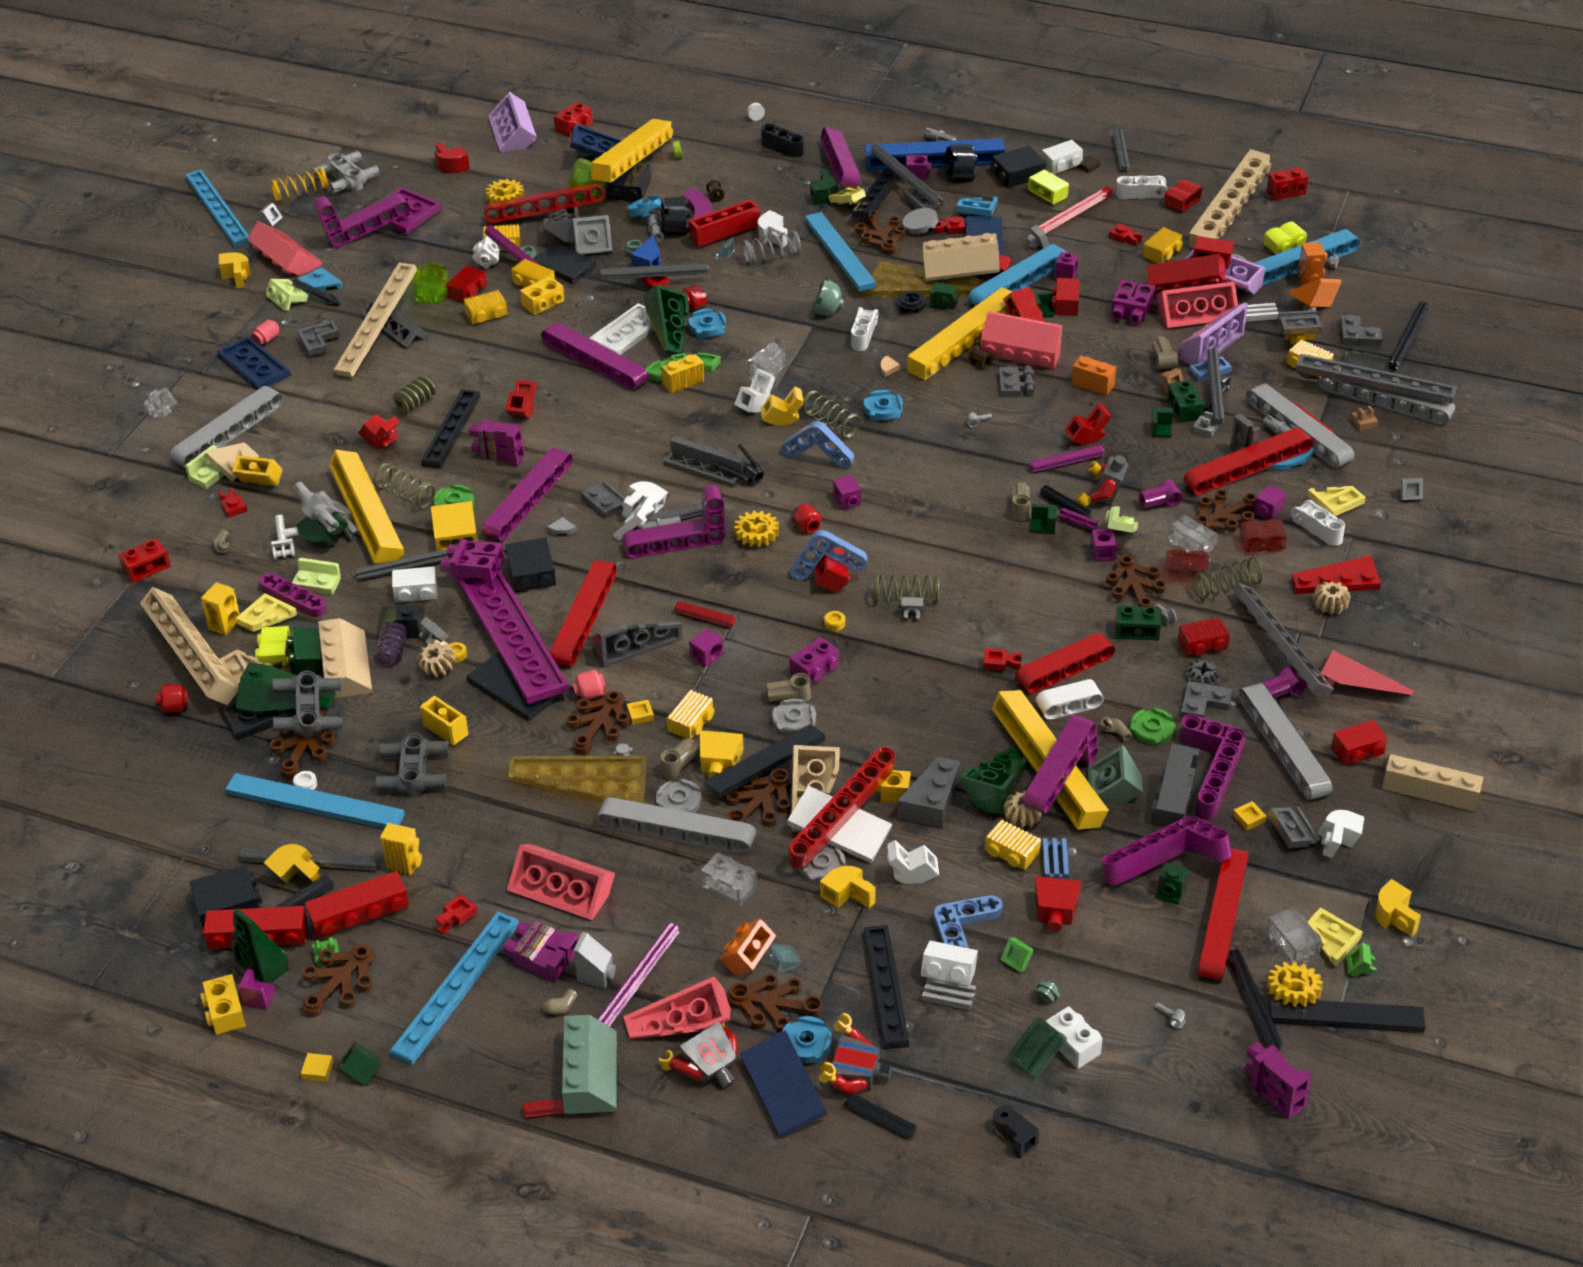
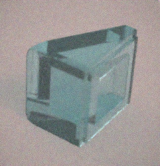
M733 237L722 246L715 259L726 262L735 253Z
M771 944L769 946L770 957L779 973L802 965L792 945Z

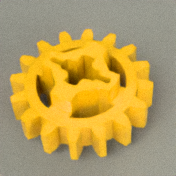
M500 179L498 183L494 181L493 185L489 184L488 188H486V199L489 200V203L524 197L523 185L520 182L515 183V180Z
M754 510L752 514L745 512V517L739 516L738 521H735L734 535L737 536V540H742L743 545L748 542L750 547L754 544L761 547V543L769 545V540L774 542L775 537H778L779 522L776 521V517L771 518V513L764 515L763 511L756 513Z
M1283 962L1282 967L1275 965L1274 970L1269 971L1267 987H1269L1268 993L1275 994V1000L1283 999L1284 1005L1291 1002L1293 1007H1296L1297 1003H1301L1302 1006L1306 1007L1307 1001L1314 1004L1315 999L1320 998L1323 981H1320V974H1314V968L1306 969V964H1302L1300 967L1297 966L1296 962H1293L1292 965Z

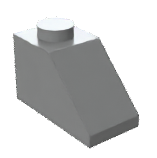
M582 932L574 949L577 982L606 988L609 979L612 980L616 971V966L613 965L612 954L588 933Z

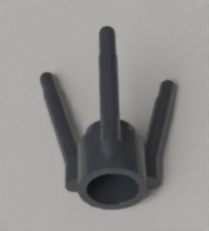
M738 444V447L751 462L747 463L745 461L744 475L726 466L714 463L715 467L743 479L746 483L751 481L757 484L765 475V472L759 467L760 464L752 458L742 444Z

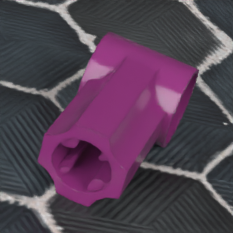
M1165 480L1156 488L1140 491L1138 498L1141 507L1144 509L1164 503L1170 507L1176 506L1182 501L1183 495L1173 480Z
M1286 667L1277 677L1261 682L1273 698L1290 693L1292 696L1299 695L1307 686V682L1298 676L1297 671L1293 667Z

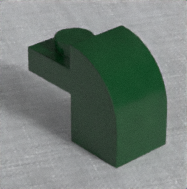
M827 169L820 170V180L810 181V197L813 205L830 203L828 196L838 192L837 180L832 175H829Z
M334 513L332 517L339 522V526L335 527L336 529L333 532H328L321 522L314 521L308 516L296 524V527L306 540L316 546L326 548L336 544L333 536L340 534L349 524L345 518Z

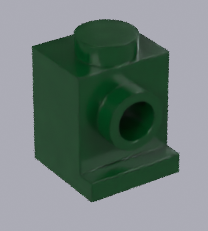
M935 282L930 292V308L935 306L953 309L959 300V294L956 293L957 286Z
M1165 862L1159 875L1158 890L1155 898L1179 905L1186 890L1189 869Z

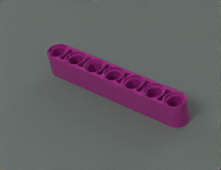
M824 127L821 132L820 141L838 185L856 189L859 185L860 174L842 132Z
M556 322L541 332V338L546 345L630 390H635L649 379L648 372L644 367L561 323Z
M551 448L485 520L482 526V534L501 542L504 541L570 468L573 460L572 454Z

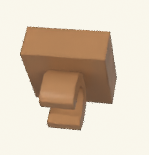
M1178 368L1160 374L1163 381L1161 385L1164 387L1166 394H1168L1169 383L1183 381L1181 369Z
M1368 406L1367 410L1363 411L1361 408H1358L1357 412L1351 413L1350 420L1359 431L1376 428L1378 425V420L1374 416V410L1371 406Z

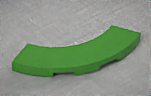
M686 353L672 355L670 359L662 362L658 360L648 366L646 371L648 372L649 379L660 382L662 380L661 367L668 365L671 361L684 359ZM698 353L697 355L703 361L704 371L712 372L721 363L720 356L707 353Z

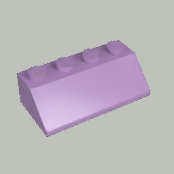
M511 92L488 115L500 152L523 150L534 143L537 136L526 104Z
M1194 249L1185 257V259L1193 258ZM1233 256L1230 268L1225 269V281L1220 283L1235 282V288L1246 293L1255 294L1263 286L1265 267Z
M1244 302L1217 316L1212 322L1206 324L1201 330L1195 332L1190 338L1184 340L1179 348V359L1190 365L1208 361L1207 350L1209 348H1216L1219 353L1243 336L1248 304Z

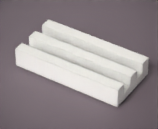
M1276 304L1248 305L1245 322L1276 320L1278 318Z

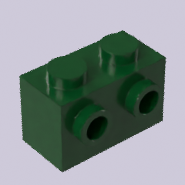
M1192 381L1169 383L1167 400L1171 408H1173L1178 422L1198 420L1200 415L1202 416L1203 411H1205V402L1203 399L1201 400L1199 391L1194 387Z
M1116 606V639L1159 641L1161 629L1160 607Z
M292 627L291 636H287L286 648L290 649L288 665H292L293 674H299L303 671L319 674L322 655L318 628Z

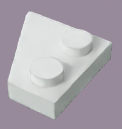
M650 494L639 503L623 522L624 525L613 536L620 541L625 533L631 531L636 526L640 528L646 522V517L654 510L652 505L656 498Z

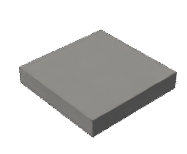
M609 215L572 219L577 253L583 255L613 251Z

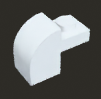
M769 210L758 219L760 241H762L764 236L771 241V237L774 234L780 240L782 233L787 234V229L783 228V216ZM782 235V247L787 245V237L785 235ZM774 236L772 243L780 246L777 238ZM766 238L763 239V244L768 242Z
M757 369L751 386H741L734 405L747 412H760V408L771 395L770 391L776 377Z
M651 482L632 484L629 487L627 497L622 503V516L627 519L638 504L650 494L656 498L652 505L654 510L650 514L657 513L664 506L668 492Z
M1347 810L1331 812L1317 832L1318 835L1323 836L1321 842L1324 845L1323 855L1332 858L1341 844L1352 848L1362 834L1364 817Z
M896 840L887 844V860L890 866L893 867L894 879L904 884L924 883L939 876L937 857L925 845L908 853Z

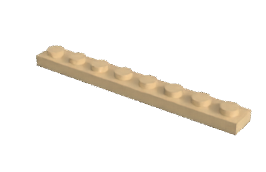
M398 263L334 368L336 375L354 376L415 275L417 268L414 264Z

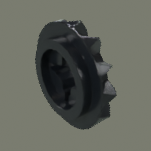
M914 291L901 293L896 299V305L899 306V309H904L905 312L920 311L921 308H925L926 304L925 296Z

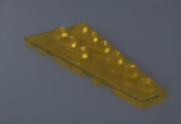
M879 261L871 275L876 281V288L864 290L863 297H869V294H880V297H887V294H897L899 296L901 293L908 291L918 292L928 297L935 282L957 286L956 293L959 296H969V293L985 283V280L964 276L926 281L925 268L890 263L889 261Z
M510 756L508 773L511 780L603 802L607 797H613L645 804L647 756Z

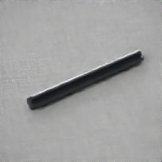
M1419 302L1389 360L1388 367L1390 369L1396 370L1400 366L1428 311V302Z

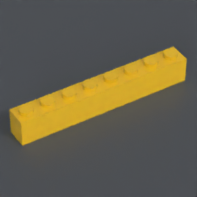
M650 120L591 162L592 179L611 183L671 139L673 135L671 121Z
M1001 287L907 356V372L926 380L977 341L981 340L988 311L1010 315L1003 298L1012 291Z
M335 450L328 466L373 562L380 564L400 559L403 556L404 548L358 453Z
M1021 690L999 691L991 709L1038 773L1057 739ZM1075 766L1056 800L1078 830L1100 828L1109 810L1077 766Z

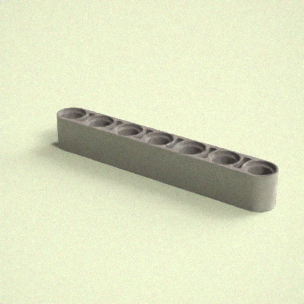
M1321 377L1319 380V386L1324 391L1439 425L1447 424L1455 411L1454 403H1441L1435 400L1403 395L1393 391L1342 382L1341 380Z
M1264 383L1247 391L1246 398L1252 407L1266 417L1271 415L1276 420L1287 423L1291 429L1301 428L1313 440V453L1333 468H1338L1354 459V451L1347 443L1268 384Z
M268 386L261 387L176 445L170 452L171 461L186 468V464L212 445L217 448L223 447L278 409L283 403V395Z
M1258 683L1240 688L1239 699L1242 706L1305 798L1312 800L1330 795L1332 793V783L1265 685Z
M607 797L603 800L596 816V822L604 828L737 854H748L757 833L754 826L748 823L613 797Z

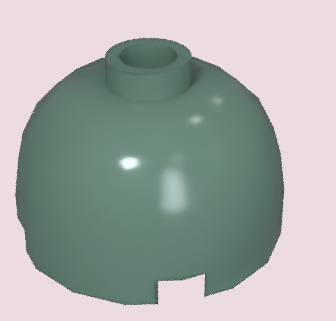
M824 278L819 287L820 290L815 297L811 313L828 317L833 315L837 309L841 310L844 299L841 298L842 291L840 287L833 281Z

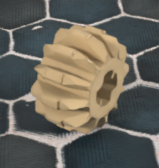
M1323 581L1322 585H1317L1313 594V603L1317 610H1322V614L1327 612L1330 615L1333 613L1340 615L1342 611H1346L1350 602V593L1346 586H1341V582L1336 584L1333 581L1330 583Z
M437 639L433 644L427 642V647L421 648L422 653L417 655L419 667L424 670L426 675H433L438 678L440 673L446 675L447 669L453 670L451 664L456 662L452 647L447 642H440Z
M1025 790L1022 793L1015 791L1013 795H1008L1003 807L1006 821L1011 822L1012 826L1019 825L1022 829L1024 826L1032 828L1034 824H1039L1043 814L1023 805Z

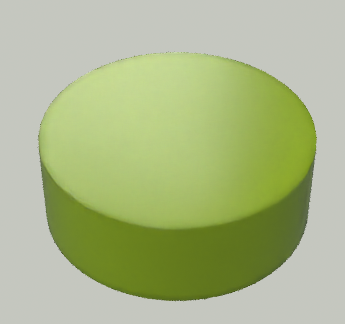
M673 141L675 158H682L680 141Z

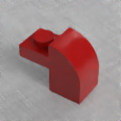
M442 142L435 144L436 151L434 155L437 160L438 170L444 173H459L470 169L468 154L461 146L448 150Z
M516 380L514 392H509L505 408L509 416L531 417L535 406L533 401L537 387L536 382Z
M1097 403L1087 418L1074 415L1064 430L1072 442L1081 445L1096 443L1106 435L1103 428L1112 416L1104 405Z
M376 414L363 424L358 434L371 446L384 449L399 437L396 433V426L400 421L393 416L385 422Z

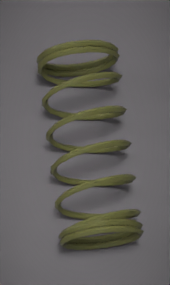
M815 390L810 391L803 399L802 412L812 416L815 420H820V422L827 417V423L824 424L828 425L832 430L835 429L843 437L849 438L857 431L860 424L859 416L854 413L848 416L849 412L847 409L841 411L839 404L833 406V401H826V397L824 395L820 396L819 392ZM817 393V399L812 409L806 411V402L809 396ZM820 397H824L823 406L813 414V411L819 405ZM829 401L832 402V407L828 414L821 418V412L825 404ZM836 406H839L838 415L832 422L828 423L831 411ZM843 411H847L844 422L836 427L839 415ZM820 412L819 419L815 418L814 415ZM855 417L852 426L843 432L848 420ZM857 418V423L854 430L850 434L844 435V433L852 429ZM835 421V428L830 427L829 424Z
M387 463L380 465L375 471L373 481L376 487L384 488L386 492H392L394 496H400L402 500H408L411 504H416L421 509L427 508L432 503L435 496V487L427 482L421 484L419 478L413 480L411 474L405 476L402 470L396 472V468ZM388 466L389 468L383 476L382 485L379 486L376 482L377 475L381 468ZM392 468H394V470H395V474H394L393 478H392V474H393V469H392ZM390 469V473H389L388 479H387L386 482L384 483L385 475H386V473L388 472V470ZM402 472L403 479L400 485L393 490L392 483L396 475ZM410 476L411 483L408 489L401 494V485L404 479ZM418 480L419 487L416 493L409 498V489L412 483ZM390 484H391V491H389V490L386 489V487H388ZM429 486H431L432 495L426 505L420 506L419 503L426 498ZM428 487L425 496L419 501L422 491ZM398 488H399V495H397V494L394 493V491H396ZM407 493L408 499L403 498L402 495ZM415 497L416 503L411 502L410 499Z
M1250 557L1249 559H1244L1242 564L1234 562L1232 566L1223 565L1222 569L1215 567L1211 572L1207 570L1197 572L1194 576L1196 592L1201 598H1208L1210 587L1206 576L1203 574L1208 572L1210 574L1212 591L1215 595L1219 594L1218 582L1212 574L1215 569L1221 571L1220 581L1222 588L1225 592H1229V582L1222 570L1226 566L1231 568V582L1235 586L1232 570L1239 582L1238 575L1233 569L1235 564L1241 565L1240 574L1244 585L1249 586L1250 579L1256 584L1261 583L1263 579L1261 564L1255 557ZM1245 561H1247V570L1243 566ZM1251 563L1254 565L1257 571L1258 581L1254 578L1250 566ZM1242 567L1247 574L1248 584L1244 581ZM1222 574L1224 575L1227 582V590L1223 585ZM1198 575H1200V588L1198 586ZM1212 577L1214 578L1217 586V593L1214 591L1212 585ZM1201 579H1203V581H1204V583H1205L1206 595L1204 594L1203 589H1202V580H1201Z
M879 575L874 576L875 602L879 601L881 578L887 602L890 599L893 578L898 602L901 600L904 578L906 580L908 597H910L906 575L902 578L900 595H898L896 578L894 575L891 576L888 598L883 575L880 578ZM915 575L913 579L911 597L913 598L915 580L917 578L920 598H923L924 600L926 582L928 578L932 601L938 602L939 576L934 575L933 597L930 576L927 575L925 578L922 595L919 577Z

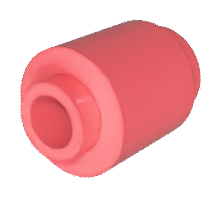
M268 319L253 330L251 338L260 346L262 344L266 345L279 335V325L275 321Z

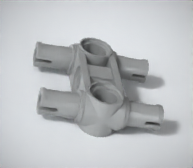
M358 150L347 155L340 153L330 154L324 164L311 169L313 171V169L318 170V168L322 167L326 175L330 174L338 180L329 183L333 194L344 189L351 191L361 190L367 180L380 175L379 168L376 165L362 170L354 164L362 161ZM316 170L314 171L315 179L319 178V175L316 172Z
M297 482L295 484L297 488L293 486L292 491L301 499L303 506L301 509L309 518L321 522L328 532H333L336 529L335 527L339 526V522L332 517L334 513H337L345 518L349 524L343 529L349 539L353 541L358 538L355 533L359 536L360 532L351 522V512L340 502L331 500L325 491H320L319 493L310 492L303 482Z

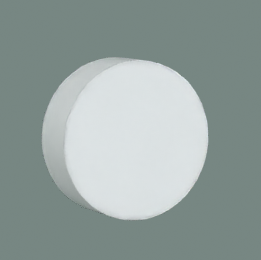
M752 103L747 109V114L750 119L757 121L763 118L765 110L760 103Z
M310 771L300 772L293 778L294 786L311 790L317 787L316 776Z

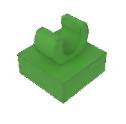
M332 937L328 938V941L319 942L317 940L315 944H312L317 969L326 967L319 962L321 950L331 949L334 953L339 952L337 940ZM324 956L323 958L329 959L330 956ZM333 962L331 965L339 964L341 962Z
M1015 937L1009 938L1000 960L1017 971L1022 972L1026 969L1028 961H1030L1033 948Z
M1362 942L1346 955L1349 975L1356 978L1361 973L1371 975L1376 971V968L1371 966L1375 961V957L1371 955L1369 945Z

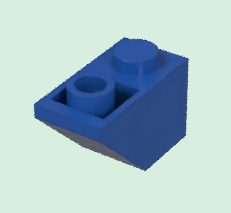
M651 236L632 253V267L661 266L660 251L655 237Z

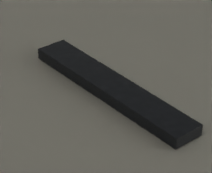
M886 166L865 193L866 196L852 210V217L869 218L900 176Z
M461 389L421 460L422 466L441 469L480 399L479 391Z
M809 724L705 781V787L720 799L791 760L794 745L816 746L825 741V734L812 724Z
M888 925L864 927V938L884 1050L909 1047V1037Z
M1270 997V1016L1273 1023L1422 1033L1425 1031L1423 1007L1315 1000L1314 1004L1307 1001L1306 1007L1302 1006L1301 1003H1297V1006L1293 1007L1291 1002L1284 1005L1283 999L1275 1000Z

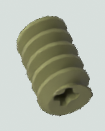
M419 376L416 380H413L394 393L393 401L397 410L401 414L407 415L409 411L419 407L420 403L423 404L426 400H429L431 395H435L436 389L429 378Z

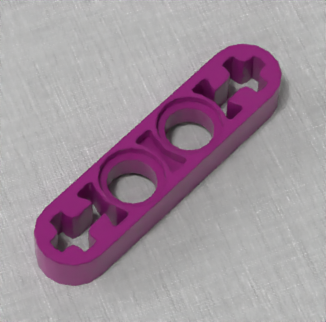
M267 573L259 579L261 590L264 593L309 616L320 617L327 611L325 600L322 597L276 574ZM285 589H289V590H290V591H288V592H286V593H281V592H280V591L285 590ZM305 597L304 600H301V601H297V600H296L297 598Z

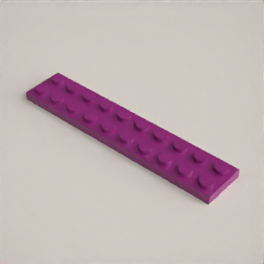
M501 570L498 571L493 585L485 584L484 579L478 578L456 579L527 704L568 692V682Z

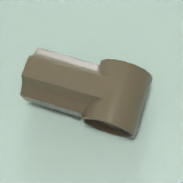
M1157 337L1152 342L1157 370L1177 368V352L1172 351L1169 340H1166L1165 337Z
M1017 483L1012 487V518L1022 522L1030 518V487L1025 483Z
M798 673L787 681L766 683L769 702L792 698L802 699L807 702L811 698L810 678L806 674Z
M690 738L684 739L675 748L661 753V776L664 779L674 780L679 778L681 769L699 753V747L694 740Z

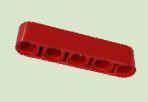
M1095 633L1022 666L1016 672L1015 679L1029 694H1034L1109 660L1114 655L1116 649L1101 633Z

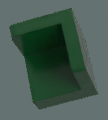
M1052 292L1034 293L1036 303L1042 311L1043 318L1054 317Z
M1152 407V438L1172 437L1173 408Z
M1032 504L1031 533L1055 534L1057 505Z
M356 1042L352 1044L339 1062L340 1070L363 1085H367L381 1066L378 1056Z

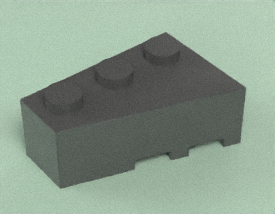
M1176 744L1171 745L1166 768H1163L1160 781L1162 785L1158 784L1156 798H1158V801L1154 800L1151 814L1155 815V825L1166 827L1185 818L1195 783L1199 749Z
M938 756L898 800L897 819L943 829L960 780L961 761Z

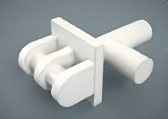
M276 515L278 541H271L274 560L282 556L286 558L288 555L295 557L293 540L286 539V537L299 535L297 527L285 529L283 515Z

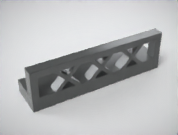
M372 295L361 314L366 317L378 297ZM395 308L382 330L407 348L415 336L425 339L428 334ZM397 322L398 329L392 331V324ZM409 330L410 333L408 334V336L406 337V339H405V341H404V340H403V332Z
M676 436L670 440L671 452L663 460V465L733 488L741 478L715 467L714 463L726 466L743 475L745 474L743 472L745 468L744 458ZM674 457L682 459L677 462L672 461ZM691 464H698V465H700V466L691 467V466H689V465H691ZM712 469H713V470H716L717 472L710 473V472H707V470H712ZM732 475L734 478L731 480L724 476Z

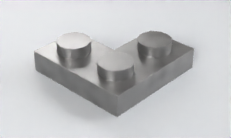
M1341 315L1340 325L1343 344H1382L1381 328L1361 327L1360 316Z
M333 320L297 330L298 336L309 356L327 352L324 340H331L340 336L339 329Z
M1188 681L1181 718L1186 715H1196L1204 718L1206 707L1229 710L1233 689Z

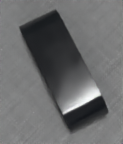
M764 124L761 126L762 145L791 157H801L804 154L803 136L774 124Z

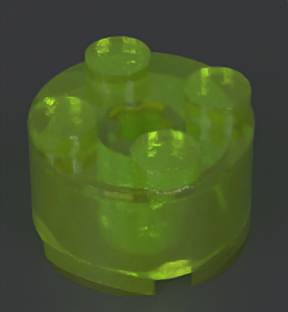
M579 158L572 168L575 172L574 175H570L568 186L574 187L589 183H599L603 187L604 181L593 180L592 161ZM594 189L592 195L596 196L598 189Z
M429 262L424 267H421V265L416 266L417 271L412 278L415 299L417 301L432 302L433 304L441 303L442 299L448 296L447 282H449V274L446 267L436 262Z

